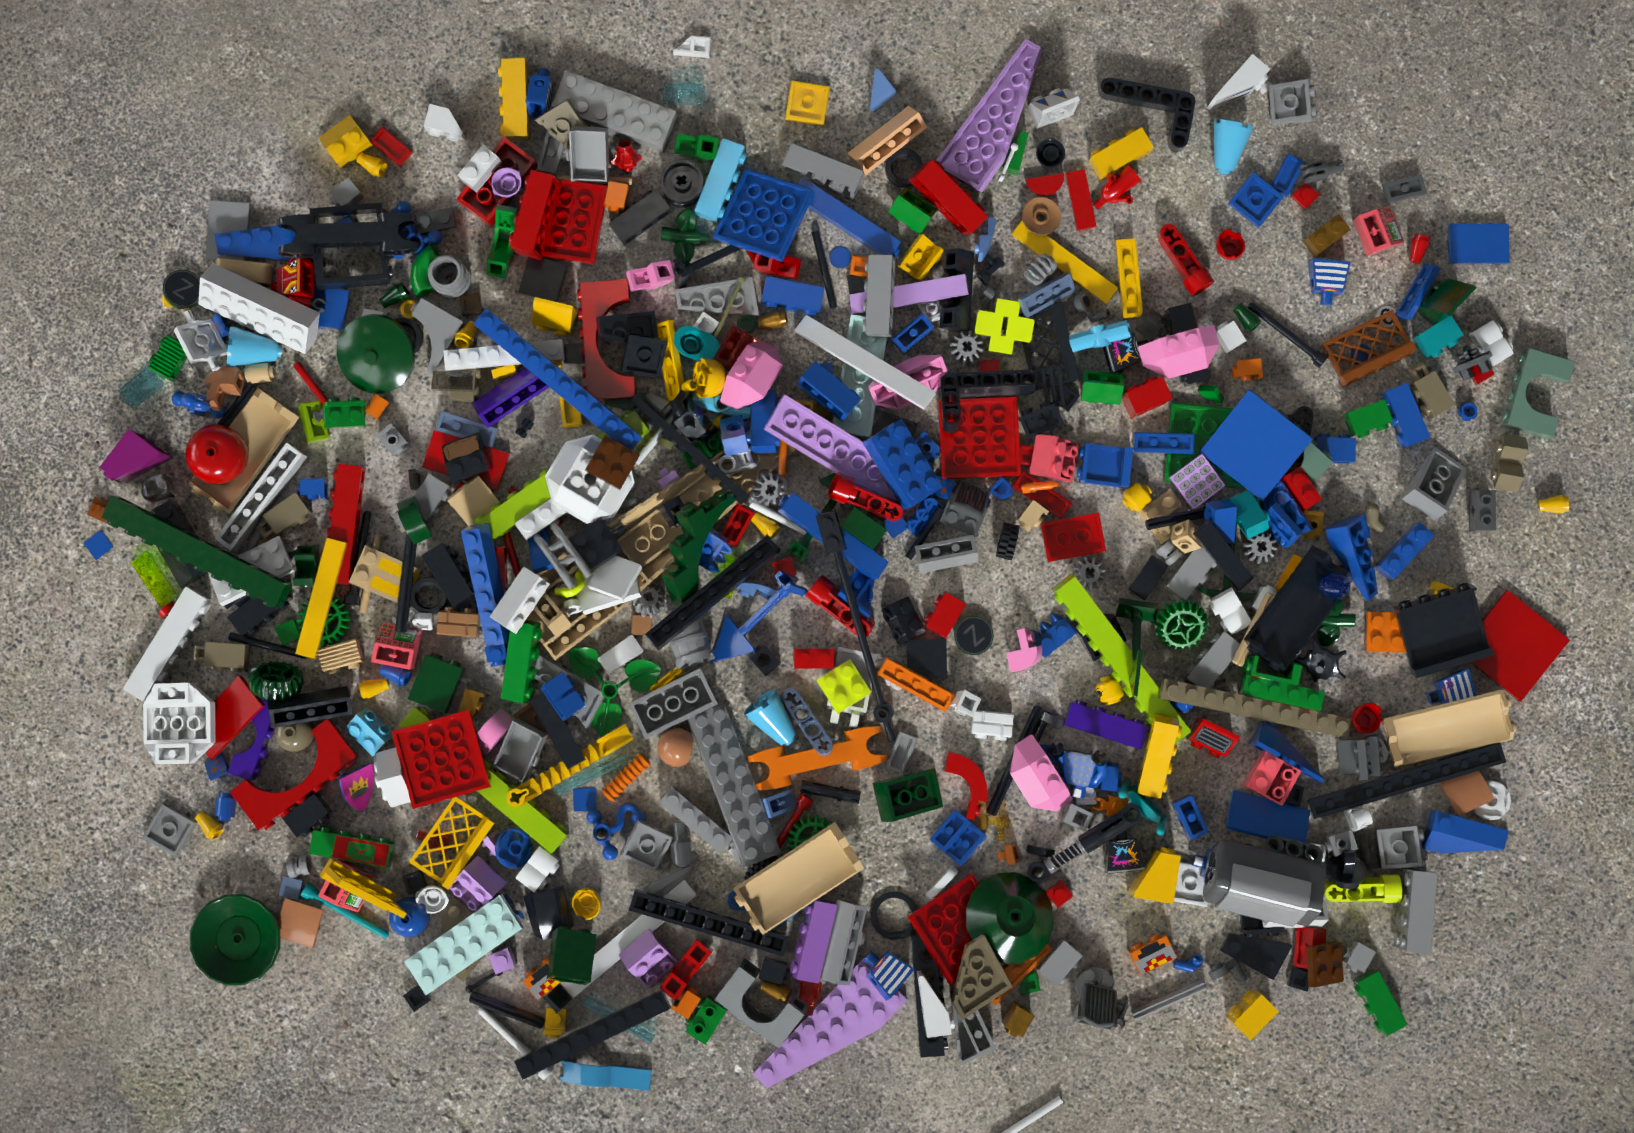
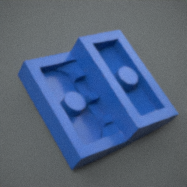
M314 287V298L311 301L321 298L326 303H321L317 306L325 310V312L319 315L318 328L344 330L350 296L349 290H318L317 287Z
M955 809L930 840L962 867L987 836Z

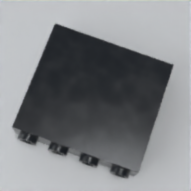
M1461 583L1457 585V588L1451 590L1449 588L1437 591L1438 594L1431 596L1430 594L1421 595L1418 597V600L1401 601L1398 606L1393 607L1410 671L1414 677L1419 678L1494 655L1492 647L1488 645L1474 592L1477 590V587L1469 583Z

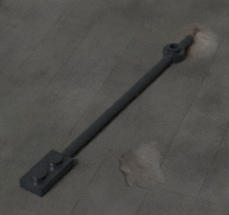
M833 510L818 514L815 517L826 554H834L877 701L873 711L874 717L877 721L883 723L888 741H894L896 738L890 721L894 715V708L889 702L884 700L841 551L846 550L847 546L837 512ZM880 711H885L886 716H882L880 714Z

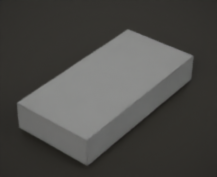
M899 730L885 768L904 775L918 738Z

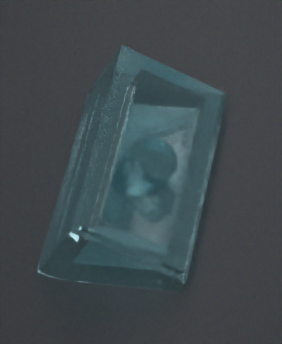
M147 367L121 387L118 392L124 402L134 409L162 388L163 383L154 371Z

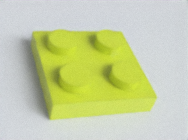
M851 659L816 680L837 714L872 693Z

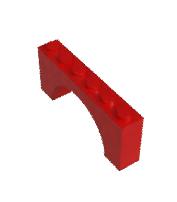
M628 279L581 282L580 289H577L578 301L581 300L582 308H578L579 320L583 321V327H580V339H584V347H581V357L585 359V366H582L583 378H586L587 384L583 388L600 402L631 400L636 395L635 378L615 373L602 361L598 350L596 317L606 316L617 306L630 303Z
M331 719L324 720L311 730L317 742V759L311 773L302 783L290 790L275 793L265 791L257 787L252 781L245 780L230 791L231 795L258 830L265 829L267 831L276 824L274 821L280 816L281 818L285 817L292 811L291 808L297 804L299 806L308 799L307 796L310 793L314 792L315 794L324 788L323 784L326 781L330 780L332 782L341 775L339 772L345 767L349 769L357 763L355 759L359 757Z

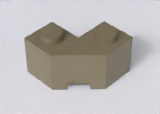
M1502 434L1500 441H1497L1495 444L1496 454L1490 479L1493 480L1494 489L1518 493L1524 479L1522 464L1528 452L1526 437Z

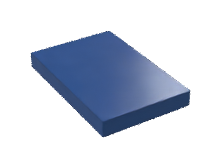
M1449 224V264L1510 263L1509 224Z

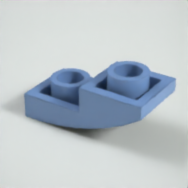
M988 217L987 225H983V235H980L979 242H975L974 254H978V262L983 261L991 247L996 218Z
M741 583L737 587L739 589L738 593L747 598L749 595L754 597L758 590L761 597L769 600L777 592L772 588L754 583Z

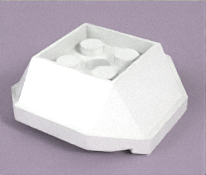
M595 435L565 442L545 475L552 504L586 524L593 523L600 517L603 520L613 518L634 485L632 470L621 490L614 488L597 477L596 482L592 485L585 482V475L590 474L585 469L602 439Z
M194 683L154 684L151 693L143 704L144 745L147 751L153 757L152 759L155 764L195 763L216 743L215 702Z

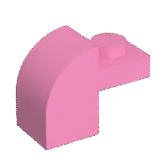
M670 260L654 262L645 268L628 270L626 272L631 291L655 289L675 279Z
M1030 628L1017 630L1021 650L1006 653L1010 672L1031 668L1041 658L1042 645L1034 647L1035 635Z
M502 708L477 732L481 750L485 755L489 754L497 742L508 732L514 720Z

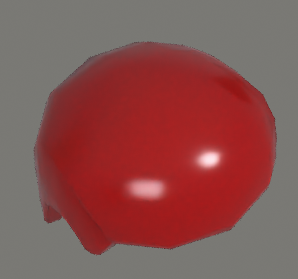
M1226 229L1216 239L1215 249L1222 258L1231 261L1237 260L1245 251V241L1241 233H1235L1232 229Z
M1363 703L1357 706L1352 714V722L1355 729L1364 734L1373 733L1378 730L1383 721L1380 714L1382 709L1375 703Z

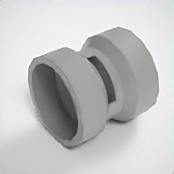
M1168 539L1156 550L1159 556L1164 557L1165 563L1168 566L1172 565L1183 554L1179 548L1174 546L1171 539Z
M308 855L300 856L298 859L288 858L286 860L287 873L290 878L297 877L299 874H311V862Z

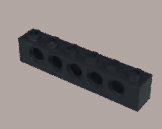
M918 933L911 934L920 1057L945 1056L944 1050H948L947 1038L938 1036L936 1039L931 1040L927 1038L925 1033L917 971L923 973L925 970L930 969L934 972L933 977L927 980L939 998L940 990L944 989L943 977H939V967L932 956L929 959L921 957L922 951L927 948ZM944 997L940 998V1000L945 1005Z

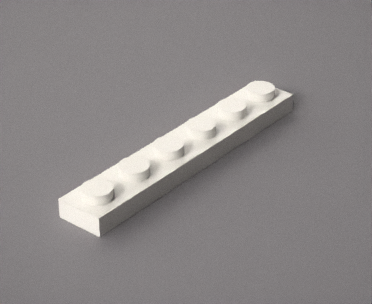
M562 339L529 342L551 361L565 360ZM499 345L443 351L445 371L521 364Z
M587 474L584 480L587 484L592 485L596 482V477ZM550 499L517 521L515 526L527 541L567 512L552 504Z

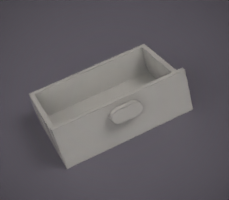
M573 126L569 131L570 149L566 150V159L570 161L571 181L607 182L609 179L608 128Z
M518 718L513 720L493 767L518 779L521 783L526 782L538 763L539 755L548 734Z

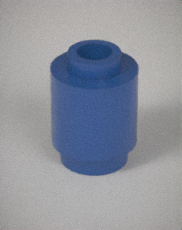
M219 792L218 797H216L214 816L218 817V821H230L231 817L235 818L236 800L231 793Z

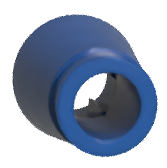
M384 664L380 669L381 675L398 686H406L411 678V671H408V669Z

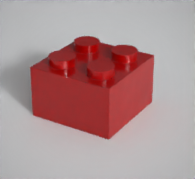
M1153 376L1145 380L1142 386L1139 387L1138 384H1135L1124 391L1125 394L1122 396V401L1131 419L1164 405L1173 398L1163 376L1160 378Z

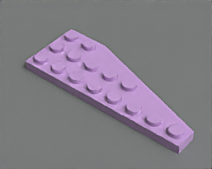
M1027 39L1020 45L937 159L945 168L943 171L946 174L952 175L955 179L980 193L983 192L1005 161L1043 51L1040 46Z
M863 957L853 968L850 985H837L792 1031L782 1045L776 1048L753 1072V1075L768 1088L877 1031L907 1001V998L897 990L892 998L886 1001L867 978L866 974L872 967L864 961L865 957Z

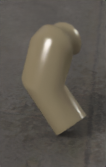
M1373 503L1366 509V522L1380 534L1386 526L1379 521V506Z

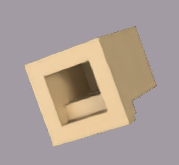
M1032 500L1019 517V526L1029 532L1033 526L1037 528L1043 520L1041 515L1046 516L1049 511Z

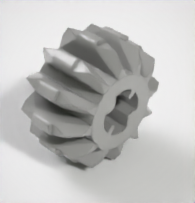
M1046 253L1041 254L1028 266L1024 277L1031 285L1039 287L1053 274L1057 268V263Z
M961 331L960 338L958 336L953 337L956 343L950 344V347L956 348L950 352L951 355L958 354L955 361L963 358L962 364L964 365L967 359L970 364L974 363L973 357L979 360L980 355L978 353H982L984 350L978 347L983 344V341L976 342L979 335L975 334L972 338L971 331H968L966 337L964 332ZM963 344H965V346L967 344H970L971 351H963Z
M767 472L766 475L760 473V480L754 478L757 484L751 485V488L756 490L752 493V496L757 497L758 503L763 502L764 505L768 506L771 502L775 505L776 498L782 499V496L779 494L780 492H785V489L781 488L784 481L779 480V475ZM767 485H770V486H771V487L769 488V492H766V491H765V490L768 489V488H767Z
M1264 532L1250 539L1245 538L1249 543L1243 544L1244 548H1248L1244 555L1251 554L1249 561H1253L1256 558V564H1260L1262 560L1264 563L1269 562L1268 557H1275L1271 551L1277 550L1276 546H1272L1276 539L1269 540L1272 535L1271 533H1267L1265 537ZM1262 543V548L1264 550L1258 551V546L1256 544Z
M1084 557V563L1078 560L1077 564L1079 567L1074 566L1072 570L1078 572V574L1073 575L1079 578L1078 581L1080 583L1083 582L1082 586L1084 589H1086L1088 584L1089 589L1093 590L1094 584L1097 587L1101 586L1097 579L1105 580V577L1100 575V573L1106 572V569L1099 570L1098 567L1103 563L1100 561L1095 565V557H1092L1090 563L1088 557ZM1086 568H1087V570H1090V569H1091V570L1093 571V572L1091 573V575H1092V578H1091V579H1090V576L1087 577V578L1085 577V574H1086L1085 569H1086Z
M648 585L646 589L641 591L642 597L632 601L633 605L636 606L635 611L637 613L641 612L643 618L649 614V617L652 619L654 613L660 616V610H665L664 603L667 602V599L664 596V591L662 589L658 590V586L655 585L653 588H650V585Z

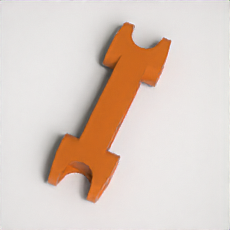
M871 726L844 731L846 741L833 744V750L827 756L819 755L815 749L786 755L784 746L765 749L747 756L748 762H763L769 767L770 774L768 778L755 784L757 790H769L792 785L790 776L792 774L850 761L854 771L889 760L888 754H872L866 747L867 740L876 733L882 732L881 726ZM823 746V747H820V748H819V749H822V748H823L824 750H827V749H828L827 746Z

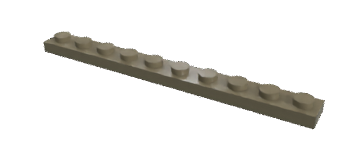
M1162 678L1158 697L1160 699L1349 738L1352 723L1351 718Z

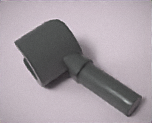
M988 286L983 292L987 299L981 308L982 311H986L989 303L996 295V291L991 286Z
M1124 1003L1118 1016L1117 1024L1121 1027L1119 1032L1125 1026L1124 1016L1129 1006L1127 1003Z

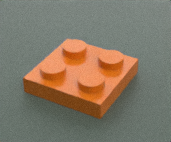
M1366 612V652L1406 653L1395 613Z

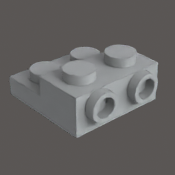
M1309 79L1269 85L1272 125L1314 121V116H1317V106L1313 104L1312 97L1316 96L1315 85H1311Z
M1419 824L1377 829L1382 870L1423 866L1425 864L1424 861L1428 860L1427 849L1422 848V841L1425 840L1424 829H1420Z

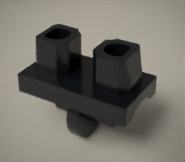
M1468 345L1464 346L1463 353L1458 355L1460 360L1466 358V361L1458 363L1456 367H1453L1454 373L1459 372L1465 381L1475 376L1472 366L1477 365L1481 374L1490 371L1493 368L1490 358L1493 356L1491 351L1474 356L1479 353V349H1471Z

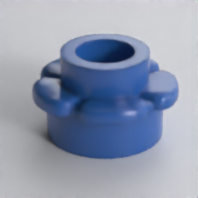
M1463 402L1458 409V415L1464 421L1475 419L1478 411L1476 405Z

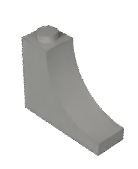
M421 298L420 301H415L411 311L413 312L412 316L422 323L429 334L432 352L427 370L435 375L444 360L443 351L450 350L455 340L454 337L462 329L464 322Z

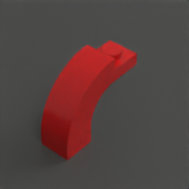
M948 751L944 771L960 775L967 781L970 788V799L965 817L974 820L975 816H979L981 805L978 802H987L988 789L985 777L979 767L970 759Z

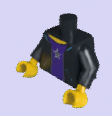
M690 379L682 383V390L679 391L671 404L673 422L691 442L695 439L707 441L720 429L719 420L724 414L715 418L713 424H711L712 422L688 396L689 392L697 389V384L690 385L692 381Z

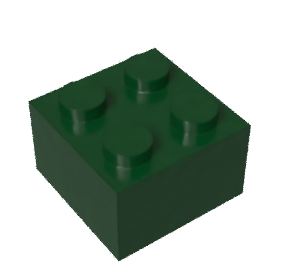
M854 507L841 525V528L874 551L887 532L885 529L886 525L877 518L874 521L868 517L870 513L865 509Z

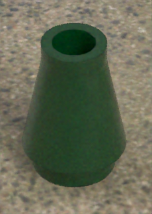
M403 283L395 284L383 297L379 298V301L386 309L389 306L406 301L410 293Z
M1242 303L1233 309L1244 329L1249 332L1256 329L1262 322L1259 319V315Z

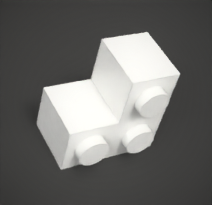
M396 748L376 753L374 768L377 776H375V782L378 788L381 787L384 801L387 800L390 807L411 802Z

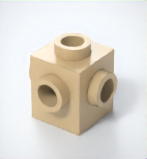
M1190 520L1173 525L1171 542L1184 554L1202 548V545L1193 535L1199 527Z

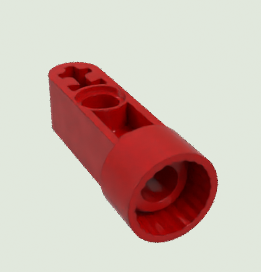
M1172 224L1164 225L1158 234V242L1184 280L1182 284L1190 296H1196L1210 287L1215 281L1206 267L1203 268L1178 229ZM1165 233H1166L1167 235H1168V234H1171V237H1169V236H1166V237H1165L1164 234H1165ZM1174 248H1180L1183 254L1177 255L1174 252ZM1192 265V267L1188 270L1185 269L1186 267Z
M838 472L831 482L827 497L842 504L848 502L890 521H897L903 515V509L898 501L855 483V479ZM873 499L880 500L877 506H870V502ZM894 507H895V508H896V512H895V511H892V512L890 513L887 508L894 509Z
M822 574L805 596L815 605H820L857 636L852 617L847 616L845 611H850L848 603L837 595L839 590L834 587L835 584ZM859 613L862 625L867 626L864 628L867 637L874 629L875 621L871 616L866 619Z

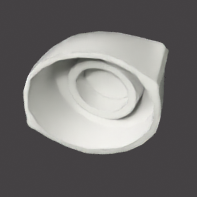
M429 885L416 892L415 900L418 905L424 904L426 912L432 914L440 912L449 902V894L439 886Z

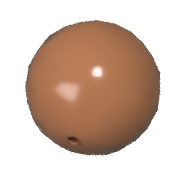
M683 728L666 730L660 736L657 744V751L663 762L672 767H681L688 764L693 746V735Z

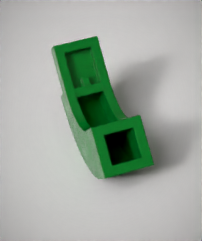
M497 205L495 232L492 247L487 258L486 275L506 279L514 253L509 244V237L515 230L514 219L517 214V208Z

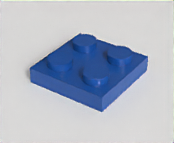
M1253 172L1228 205L1259 228L1284 196Z

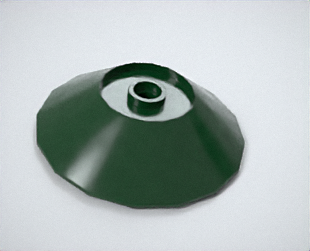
M1016 872L997 873L982 880L971 893L966 908L967 930L972 940L981 934L984 935L1000 963H1023L1037 956L1049 942L1054 926L1053 908L1046 892L1029 877ZM1012 913L1017 917L1015 921L1011 918Z
M226 894L209 901L196 915L190 929V952L196 966L210 980L225 986H243L260 979L274 965L280 951V928L274 913L260 900L245 894ZM237 935H240L242 938L240 942L236 940Z

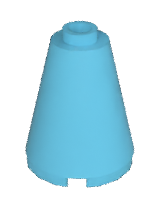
M1218 119L1214 120V168L1218 169V173L1229 175L1230 171L1234 172L1253 131V125L1248 124V126H1245L1241 122L1220 119V121Z
M230 327L227 366L277 361V357H281L282 346L278 345L277 341L237 327Z
M774 689L758 697L759 700L755 704L752 702L745 709L744 715L779 745L785 744L787 746L795 740L796 732L779 694Z

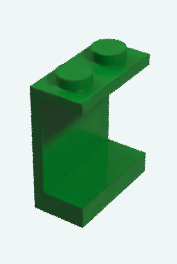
M1255 655L1248 656L1242 666L1244 675L1291 685H1299L1302 665L1292 664L1283 678L1258 673L1256 669L1259 656Z

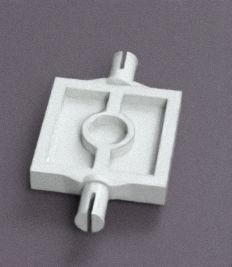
M191 310L185 311L183 315L188 323L176 326L174 332L190 364L202 361L208 362L212 372L219 370L220 367L216 358L226 356L227 348L212 319L195 320Z

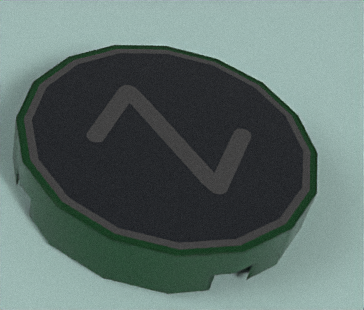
M176 270L165 278L162 286L165 300L171 306L185 309L192 308L199 303L200 278L196 274L188 270Z
M978 616L964 618L958 623L954 632V640L957 647L969 655H979L987 651L992 645L994 638L990 623Z

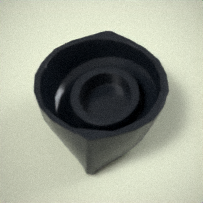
M1051 137L1043 140L1038 145L1036 157L1038 162L1048 172L1063 162L1065 149L1058 140Z

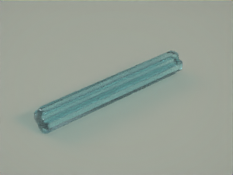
M620 754L554 786V791L557 796H560L628 763V759L625 754Z
M589 996L582 1003L583 1007L601 1017L615 1012ZM639 1024L626 1030L647 1043H651L655 1036L654 1032Z

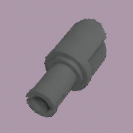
M1320 160L1302 164L1299 166V169L1304 171L1302 172V177L1305 178L1304 183L1308 184L1325 180L1330 174L1343 172L1344 164L1339 166V164L1343 163L1342 160L1329 163Z
M683 822L673 823L672 862L676 867L683 868L691 862V844L686 840L685 824Z

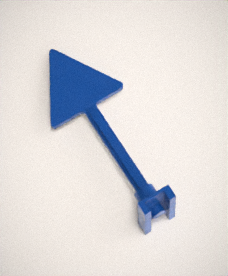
M779 571L774 576L781 584L777 589L778 591L740 628L737 627L729 616H726L714 650L715 658L712 661L716 662L755 652V648L746 638V634L784 597L786 598L790 593L804 596L808 592L806 588L796 585L799 579L796 576Z

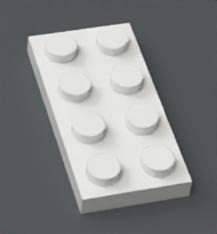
M280 536L238 555V557L279 578L295 571ZM208 572L218 601L222 606L246 595V591L233 589L228 586V582L215 580L211 577V573Z

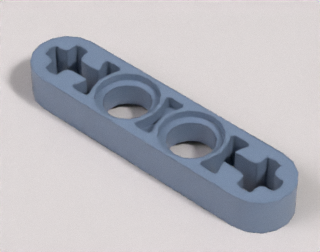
M795 689L785 690L782 694V700L787 710L815 751L821 756L829 755L833 750V744L799 692ZM789 694L791 696H795L794 699L797 703L796 707H794V704L790 700L787 701V696ZM801 709L808 712L807 717L804 719H799L796 716L797 712ZM815 725L819 731L815 735H810L807 732L808 727ZM822 734L824 735L821 737L822 742L824 744L828 743L827 750H824L823 748L819 749L821 746L819 741L816 740Z

